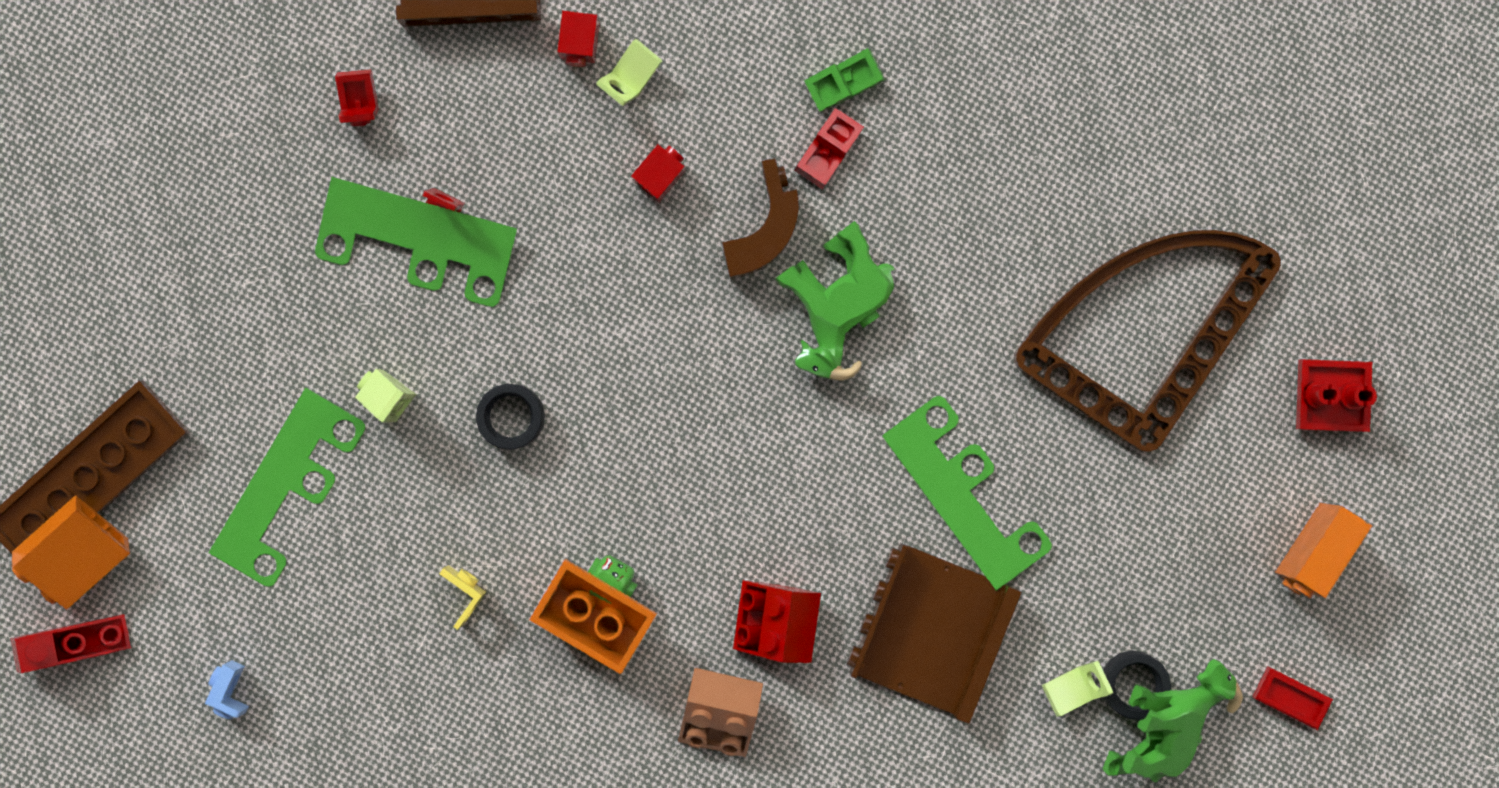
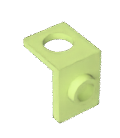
M635 39L631 42L613 71L600 78L596 85L624 106L640 95L662 63V59ZM610 84L620 88L624 94L617 92Z
M1099 661L1078 666L1042 685L1057 717L1093 699L1113 694V690ZM1091 672L1097 676L1100 688L1094 683Z

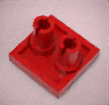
M1299 359L1296 429L1370 432L1371 405L1377 399V392L1372 387L1373 362Z

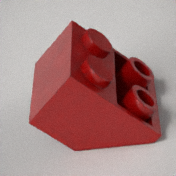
M742 580L733 649L781 663H811L821 593L797 587Z

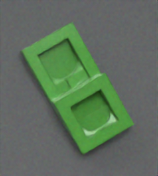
M867 48L838 65H831L804 80L819 112H822L878 85L886 79L871 49Z

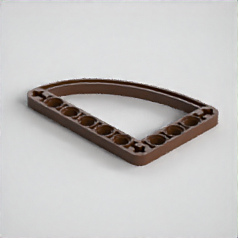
M1219 230L1187 231L1145 242L1097 267L1061 296L1032 327L1018 346L1014 354L1015 365L1021 372L1135 449L1144 452L1154 451L1161 446L1278 273L1281 266L1279 253L1257 239ZM1195 247L1227 249L1247 256L1142 412L1042 346V343L1054 328L1086 296L1126 268L1147 258L1168 251ZM1267 255L1269 257L1267 264L1270 265V269H1262L1255 277L1262 280L1260 284L1255 278L1245 275V272L1247 271L1249 274L1254 273L1259 266V262L1255 260L1256 257L1260 258ZM1239 282H1246L1252 288V296L1246 302L1240 301L1235 295V287ZM1220 311H1227L1232 315L1233 324L1229 330L1223 331L1216 326L1215 317ZM1203 339L1210 341L1214 347L1212 356L1206 360L1201 359L1196 353V345ZM1035 349L1037 351L1036 359L1043 364L1047 363L1048 358L1053 361L1045 368L1042 377L1037 375L1042 368L1036 364H1030L1028 367L1024 365L1026 358L1022 355L1023 351L1030 352ZM1061 367L1068 372L1069 380L1065 386L1056 387L1051 383L1050 374L1054 368ZM1187 368L1194 375V382L1189 388H1182L1177 384L1176 375L1180 369ZM1085 387L1093 388L1098 395L1097 402L1091 407L1083 406L1079 400L1080 391ZM1163 397L1170 398L1175 405V410L1169 417H1163L1157 411V403ZM1115 406L1123 408L1126 412V421L1119 427L1113 426L1108 420V413ZM1150 414L1154 420L1165 423L1163 429L1160 426H1155L1150 434L1154 438L1153 442H1145L1142 445L1140 443L1142 437L1138 432L1140 429L1148 430L1153 423V421L1147 420Z

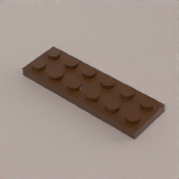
M139 380L0 505V542L12 554L13 550L75 495L100 514L190 433L189 430L145 381Z

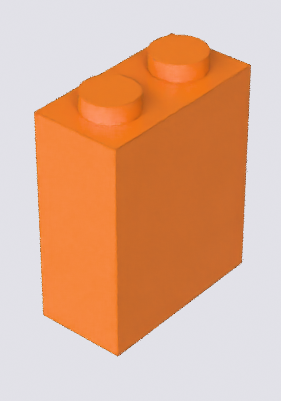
M75 495L12 551V571L22 582H31L39 588L41 595L52 604L58 603L67 610L130 554L128 537Z
M1319 503L1275 571L1276 574L1284 578L1281 584L1298 595L1302 594L1309 599L1313 595L1326 598L1372 525L1343 506Z

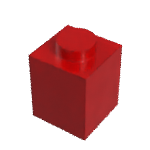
M562 10L557 53L560 59L565 60V64L575 67H586V62L595 63L600 20L597 14Z
M657 144L634 171L631 178L660 203L686 172L685 166L681 164L684 157L669 145L666 149H663Z

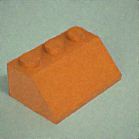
M565 559L529 620L617 673L622 674L657 613ZM589 590H592L593 592L602 596L606 600L610 601L611 604L596 596L591 595Z

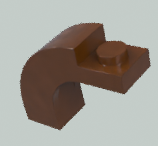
M776 158L764 160L761 164L770 202V211L765 223L759 230L747 237L722 242L730 279L753 274L770 265L784 251L794 233L799 210L797 189L783 192L782 187L788 186L784 166L777 167Z

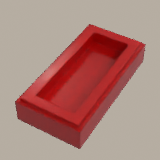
M1267 666L1252 696L1254 699L1316 730L1319 729L1333 701L1332 698Z

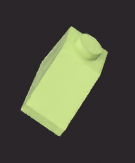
M375 369L373 373L368 371L357 385L360 391L355 398L381 422H397L416 396V393L386 371Z

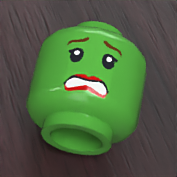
M606 555L602 559L596 557L588 571L629 597L632 596L638 585L632 582L635 575L634 569L611 555ZM589 590L591 595L611 604L610 601Z

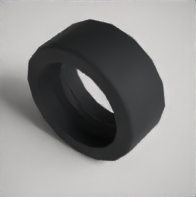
M506 383L495 386L483 395L477 406L476 422L480 434L488 443L499 449L515 450L526 447L538 438L544 427L545 412L542 402L532 390L523 385ZM515 396L524 400L529 406L531 422L527 430L520 436L504 437L492 427L490 413L492 407L499 399Z
M1131 650L1119 653L1110 659L1103 669L1113 690V694L1103 698L1110 708L1123 717L1133 720H1144L1150 710L1141 709L1139 706H1131L1121 701L1115 689L1116 677L1127 666L1134 664L1142 665L1148 668L1155 677V692H1165L1171 690L1169 673L1161 662L1145 652Z

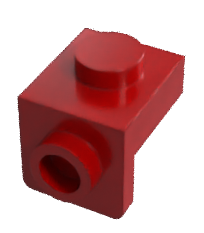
M372 69L337 72L335 81L341 112L338 115L339 122H350L351 126H364L371 123V120L375 119L379 111Z

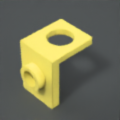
M448 565L439 574L473 598L453 626L458 630L465 624L487 592L476 585L478 579L464 569L458 572Z

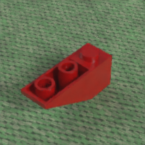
M125 614L10 638L16 671L21 674L131 649Z

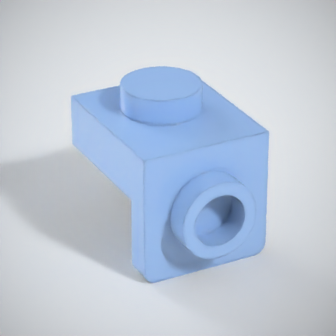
M233 660L223 664L222 667H216L208 683L212 689L205 704L214 708L213 712L216 715L226 719L242 716L249 707L231 698L245 667Z

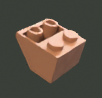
M695 668L678 742L688 744L694 748L720 751L729 756L746 757L757 719L763 683Z

